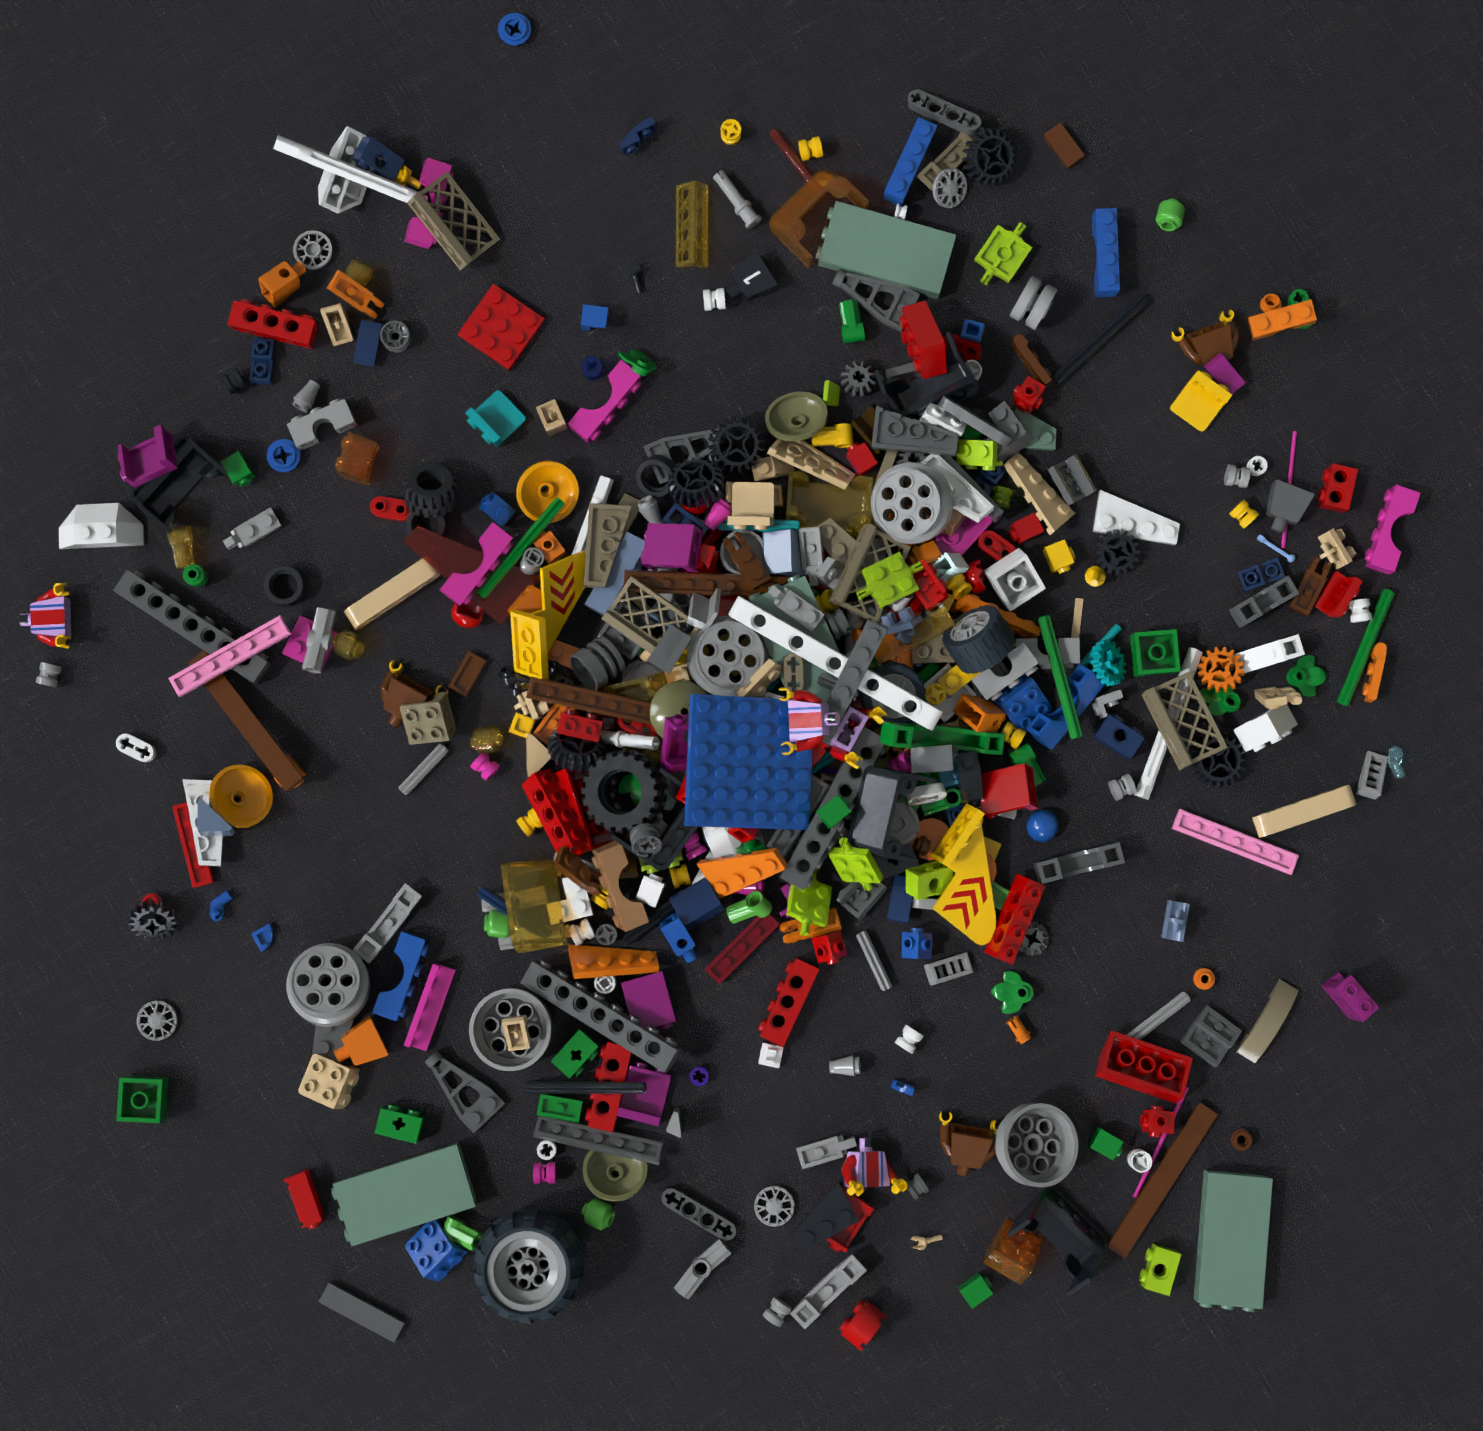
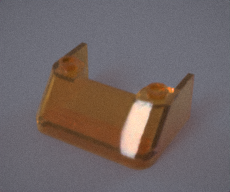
M820 170L812 176L771 216L769 221L770 230L808 268L812 265L813 256L799 243L805 235V226L800 219L818 201L830 192L836 198L846 196L857 207L868 210L869 200L845 177L828 170Z

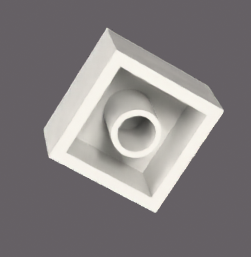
M1019 548L983 571L1000 601L1009 611H1012L1046 589L1028 556Z

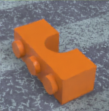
M1311 299L1248 318V324L1252 340L1255 341L1286 329H1297L1315 324L1317 318Z

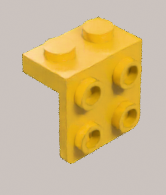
M1198 370L1172 403L1170 409L1198 431L1203 432L1222 406L1228 402L1232 394L1229 393V389L1226 386L1215 383L1208 373Z

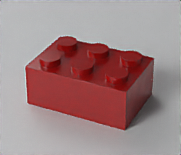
M926 301L901 307L902 316L899 317L900 325L903 329L901 339L903 344H907L909 358L914 359L915 371L920 373L922 379L947 373L945 342Z

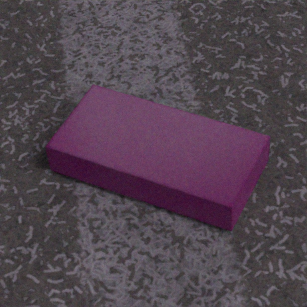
M1221 352L1204 366L1218 384H1222L1229 389L1230 394H1233L1246 383Z

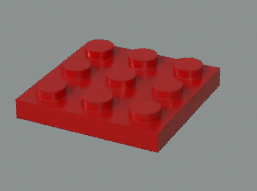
M493 284L457 335L510 371L545 319Z

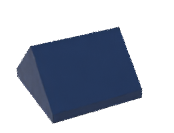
M706 877L669 898L688 931L725 910Z

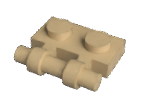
M1268 687L1254 690L1255 698L1271 710L1279 709L1281 705H1287V702L1293 705H1299L1302 702L1301 695L1292 687Z

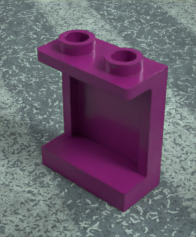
M162 425L154 427L155 437L131 448L125 447L122 443L118 445L117 457L121 467L120 476L124 482H128L134 488L178 468L173 435Z
M648 523L644 534L645 545L641 553V564L649 570H654L655 567L684 568L688 572H696L703 531L697 526L690 524Z
M675 714L672 717H665L660 764L669 773L687 771L688 743L684 742V733L689 727V714Z
M663 971L621 982L629 1014L639 1017L642 1020L641 1023L647 1027L651 1025L653 1027L660 1026L661 1029L673 1026L672 1022L676 1021Z
M1336 972L1321 985L1349 1019L1364 1022L1379 1009L1377 1004L1351 975L1344 979L1339 972Z
M635 1061V1064H630L626 1082H646L647 1092L645 1094H623L617 1116L659 1126L672 1074L668 1073V1071L664 1073L657 1068L655 1070L647 1068L648 1064Z

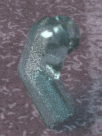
M1392 746L1389 749L1387 762L1395 778L1398 779L1405 776V771L1401 766L1403 750L1398 746Z

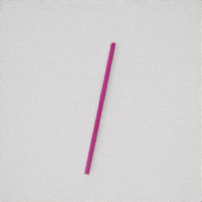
M1293 431L1288 474V484L1292 485L1297 431ZM1288 523L1282 533L1281 548L1286 546Z
M1188 1087L1185 1089L1183 1099L1177 1102L1173 1111L1175 1112V1117L1188 1092ZM1162 1134V1138H1160L1151 1157L1152 1165L1167 1134ZM1150 1169L1143 1173L1133 1197L1137 1198Z

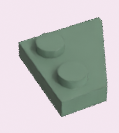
M1015 408L1016 413L1035 438L1022 449L1055 451L1056 429L1028 412H1022Z

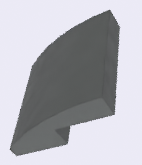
M627 601L620 602L616 610L622 614L629 613ZM632 605L633 612L641 611L634 605ZM645 613L634 615L637 625H647ZM649 617L650 624H655V623H657L656 621H654L652 618ZM607 622L597 635L608 639L619 652L630 660H633L641 649V646Z
M1207 1005L1188 1029L1181 1043L1213 1067H1217L1228 1049L1233 1047L1242 1030Z

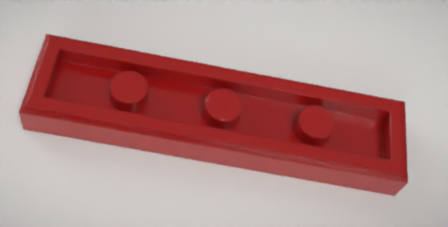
M187 802L172 806L192 887L197 888L215 883L211 866H200L198 863Z

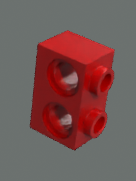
M1334 463L1325 468L1322 476V481H1325L1324 486L1318 494L1319 508L1340 513L1348 511L1358 469ZM1335 473L1342 476V483L1335 480ZM1331 493L1338 497L1337 503L1331 501Z

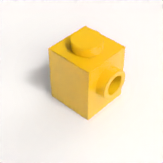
M1065 539L1042 550L1052 573L1056 571L1059 574L1067 572L1074 563L1075 554L1071 547L1068 548Z

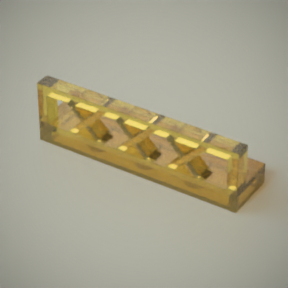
M697 181L676 186L677 268L688 266L708 267V185ZM688 189V196L684 200L683 190ZM686 209H687V210H688V217H687L686 220L684 221V220H683V214H684V212H685ZM686 229H687V230H688V237H687L686 240L684 241V240H683V234H684V232H685ZM687 250L688 260L683 261V254Z

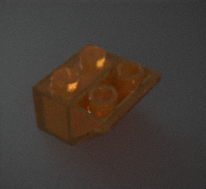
M348 431L347 437L344 436L341 442V449H343L341 457L338 456L335 462L336 472L344 480L368 486L379 445L370 439Z
M1005 1219L990 1244L983 1263L1021 1285L1033 1271L1043 1240L1023 1230L1018 1231L1009 1238L1007 1233L1013 1222Z

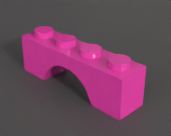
M427 158L423 165L419 183L426 188L446 172L453 178V173L450 172L452 165ZM445 179L440 182L441 191H446V187L449 185ZM429 193L431 203L435 204L436 194ZM440 195L439 205H445L448 196ZM439 209V216L442 219L443 212H440L441 209ZM412 217L408 224L404 242L429 249L432 244L435 245L437 240L418 217Z
M622 360L608 375L612 385V394L609 401L601 408L594 410L580 408L568 423L569 428L587 443L591 440L595 441L602 432L600 429L604 424L608 425L614 419V412L618 408L622 409L628 401L627 397L631 392L635 393L642 384L640 383L641 375L633 372L632 368Z
M1395 485L1386 491L1383 499L1386 502L1384 509L1380 510L1377 521H1379L1378 527L1374 529L1371 535L1373 543L1371 548H1368L1364 557V560H1367L1365 567L1388 575L1395 572L1401 551L1392 542L1391 528L1398 517L1414 513L1420 492L1399 485Z
M492 522L479 539L483 549V561L480 567L468 574L453 572L441 587L440 592L459 606L462 603L467 605L474 596L471 591L475 586L480 588L487 579L484 576L489 569L493 571L500 561L497 560L501 553L506 555L513 546L510 543L512 537Z

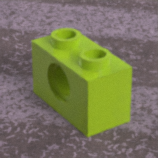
M939 861L907 868L906 893L913 896L916 900H925L929 896L941 895L952 880L953 871Z
M1152 1243L1151 1248H1148L1146 1252V1267L1140 1273L1139 1281H1141V1285L1145 1289L1170 1296L1181 1253L1177 1250ZM1163 1264V1271L1159 1274L1154 1273L1155 1266Z

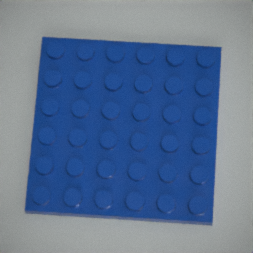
M690 694L684 826L807 830L810 817L812 749L800 752L793 750L789 755L782 754L790 750L788 745L780 746L784 742H790L788 700Z

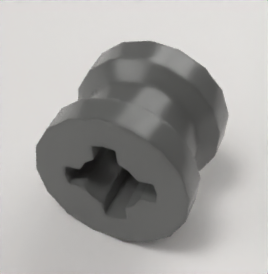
M603 924L596 931V938L603 945L614 943L618 937V931L612 924Z
M918 1173L914 1175L912 1180H906L907 1189L915 1201L919 1199L922 1193L930 1191Z

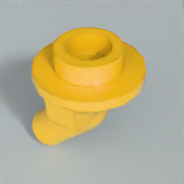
M401 166L394 180L395 183L403 186L408 183L414 188L421 190L423 185L419 183V180L411 176L412 171L407 166Z
M1092 566L1085 573L1086 582L1093 587L1102 585L1106 579L1105 571L1100 569L1099 566Z

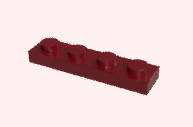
M770 914L763 918L757 916L704 970L720 984L779 923Z

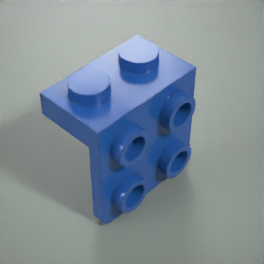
M1023 674L1019 677L1020 682L1011 689L1006 686L1001 690L1003 694L992 702L1005 712L1015 728H1021L1027 732V727L1039 713L1048 714L1052 710V706L1035 681L1026 674Z
M437 1219L425 1223L405 1245L407 1252L423 1278L435 1281L445 1278L452 1267L458 1264L468 1252L464 1246L450 1241Z

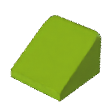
M826 380L824 383L823 401L826 406H838L840 386Z

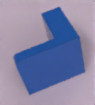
M583 304L582 330L590 331L591 327L605 329L607 317L609 316L608 307Z

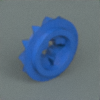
M510 13L500 20L498 33L507 45L510 44L516 47V45L524 44L530 38L531 25L524 15ZM516 26H518V30L521 33L515 32L514 35L511 36L512 32L511 29H509V27L515 28Z
M280 439L273 442L268 448L267 461L274 470L288 473L292 469H296L300 462L301 452L291 440ZM282 448L286 454H292L286 458V464L282 459H278L282 455Z

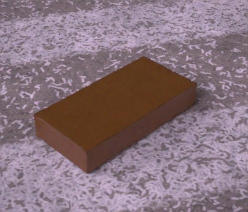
M1061 122L1044 133L1043 138L1066 169L1084 158V153Z
M468 650L448 687L468 697L488 661Z

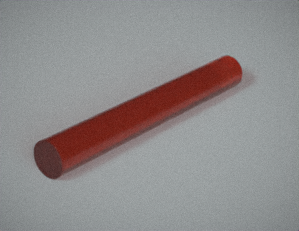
M771 130L769 132L771 138L806 183L809 182L813 177L777 130Z

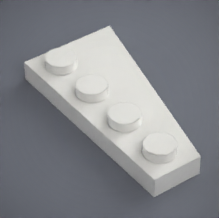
M930 454L920 462L937 469L946 478L953 493V509L977 523L993 511L994 506L941 456ZM909 476L904 477L906 482L912 483ZM925 485L922 491L930 495V488Z
M1099 490L1093 532L1106 534V531H1111L1114 534V530L1119 529L1120 534L1122 531H1128L1127 537L1133 535L1134 539L1169 545L1177 544L1179 523Z
M182 779L198 863L200 866H221L223 836L202 837L198 833V800L201 798L210 806L208 793L212 780Z

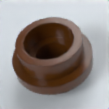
M922 835L914 841L913 849L915 855L925 856L928 853L931 841L926 836Z
M1237 1129L1232 1133L1230 1141L1235 1149L1245 1151L1252 1145V1136L1247 1130ZM1239 1136L1244 1137L1243 1143H1238Z

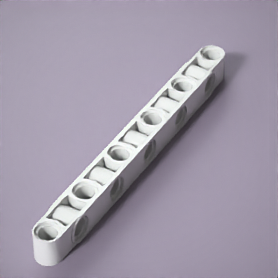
M740 596L737 597L728 613L735 620L839 678L848 660L847 656ZM758 614L763 615L766 619V623L762 627L755 624L754 619ZM794 636L802 637L804 642L802 647L796 648L793 646L792 639ZM833 657L839 658L841 667L838 669L831 668L829 665L830 659ZM867 669L858 687V690L933 731L943 711L869 669ZM869 679H876L879 683L878 689L870 690L867 687V681ZM908 700H913L917 704V708L912 712L907 711L904 707L905 702Z

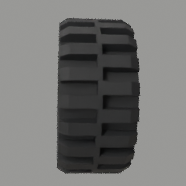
M626 750L606 753L605 756L596 759V763L591 764L588 768L589 774L584 775L583 782H586L585 787H581V794H585L586 797L585 800H582L583 805L589 808V811H587L588 815L596 819L595 823L597 825L605 826V830L616 831L617 833L631 832L637 825L653 823L657 819V814L662 813L664 809L662 804L667 800V795H664L667 783H663L662 778L665 776L657 769L658 764L655 761H650L649 756ZM621 771H628L634 774L640 782L642 790L641 799L637 807L627 812L616 809L608 796V785L614 774Z

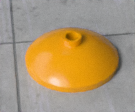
M542 461L530 466L520 477L516 489L519 507L527 517L534 521L541 516L555 498H560L565 503V506L550 523L560 521L569 515L574 509L579 496L578 482L572 471L565 465L555 461ZM543 486H547L545 492H541Z
M232 765L221 770L213 778L209 787L208 798L211 808L230 826L244 828L253 826L266 817L272 806L273 794L268 780L257 769L247 765ZM234 796L240 799L239 803L234 801Z

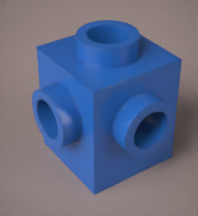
M911 928V932H902L901 958L932 959V933H924L923 928Z

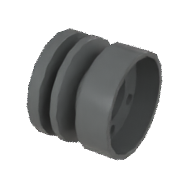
M598 636L593 642L591 641L587 644L586 649L581 648L569 657L574 674L589 690L598 691L608 684V679L613 680L625 672V664L621 654L603 636Z

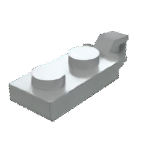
M270 507L231 531L232 536L223 540V543L229 550L237 545L239 548L248 547L281 528L282 525Z
M821 526L799 528L802 571H804L805 575H809L810 586H819L821 583L816 573L824 563Z
M772 585L768 591V594L776 599L774 604L778 609L811 632H813L825 615L791 590L784 588L780 591Z
M836 1135L797 1147L796 1150L801 1167L805 1169L842 1158L843 1155L848 1153L847 1149L857 1146L855 1137L843 1139V1135Z

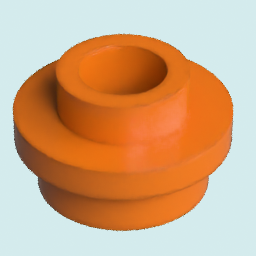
M1267 294L1261 299L1260 308L1263 312L1281 308V300L1275 294Z
M1201 968L1194 973L1193 982L1199 989L1206 990L1213 986L1215 976L1211 970ZM1203 975H1206L1208 977V981L1206 983H1203L1201 981V977Z

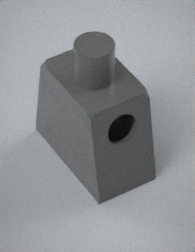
M1280 480L1273 481L1266 509V515L1275 518L1271 530L1283 533L1287 523L1291 525L1297 524L1314 497V493Z

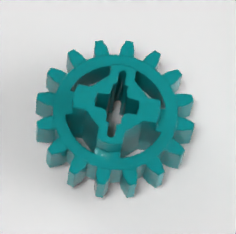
M1110 640L1097 642L1096 646L1092 647L1094 652L1090 653L1093 657V660L1090 661L1093 664L1092 671L1097 673L1096 678H1101V684H1106V686L1120 684L1121 680H1124L1123 674L1126 673V670L1123 668L1126 665L1123 662L1124 655L1119 653L1120 647L1115 648V642L1111 643Z

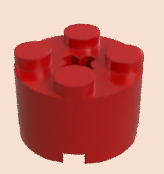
M860 1299L853 1309L855 1315L852 1319L847 1317L840 1326L842 1331L840 1335L860 1351L864 1349V1346L861 1344L865 1343L867 1345L880 1328V1318L885 1320L887 1317L886 1314L867 1299L864 1302Z

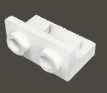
M931 402L919 419L922 423L957 433L958 437L962 436L966 427L965 422Z

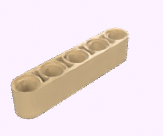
M430 555L426 556L349 606L344 613L355 630L360 629L438 578L442 572Z
M1345 785L1254 816L1252 820L1260 838L1357 804L1350 785Z

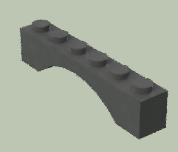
M870 617L826 702L829 705V712L839 713L840 722L888 629V626ZM839 725L830 726V734L824 735L823 743L830 744Z

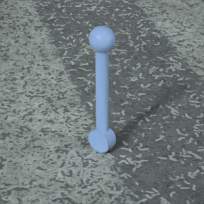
M1259 535L1257 537L1258 541L1265 543L1286 557L1288 562L1295 561L1294 555L1284 552L1266 540L1264 536Z

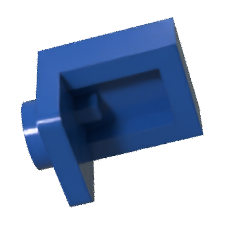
M494 493L486 495L479 507L481 511L486 513L501 527H504L516 512Z

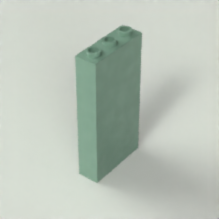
M838 201L835 202L834 207L829 208L827 219L830 220L828 227L824 226L821 239H825L823 247H818L816 258L819 259L818 266L835 271L841 269L848 273L905 286L920 295L938 299L956 238L955 234Z
M798 574L787 579L789 583L783 586L780 583L773 585L780 591L784 588L791 590L821 611L805 576L800 578ZM758 592L749 596L751 603L839 652L824 617L813 632H811L778 609L774 604L776 599L768 594V592L763 595ZM758 614L754 619L757 626L762 627L766 623L765 617L761 614ZM761 634L771 659L783 667L785 657L793 652ZM794 636L792 639L793 646L796 648L803 646L802 637ZM791 657V660L787 661V665L791 666V673H795V666L799 665V661H796L795 657ZM833 657L830 659L829 665L833 669H838L841 667V661L839 658ZM802 658L804 681L802 690L812 692L821 698L822 703H826L832 691L819 685L817 680L821 673L828 674L836 679L838 678ZM782 668L780 670L779 677L784 686V673ZM792 675V681L787 685L792 690H796V687H800V683L796 682L795 675Z
M459 1142L338 1180L333 1183L334 1187L332 1188L333 1198L338 1200L340 1206L338 1208L339 1218L341 1221H344L346 1226L344 1235L346 1241H350L351 1247L476 1207L478 1204Z
M1204 1170L1193 1298L1197 1303H1200L1199 1306L1212 1308L1213 1305H1221V1308L1227 1310H1234V1307H1242V1310L1248 1312L1263 1309L1273 1178L1266 1175Z

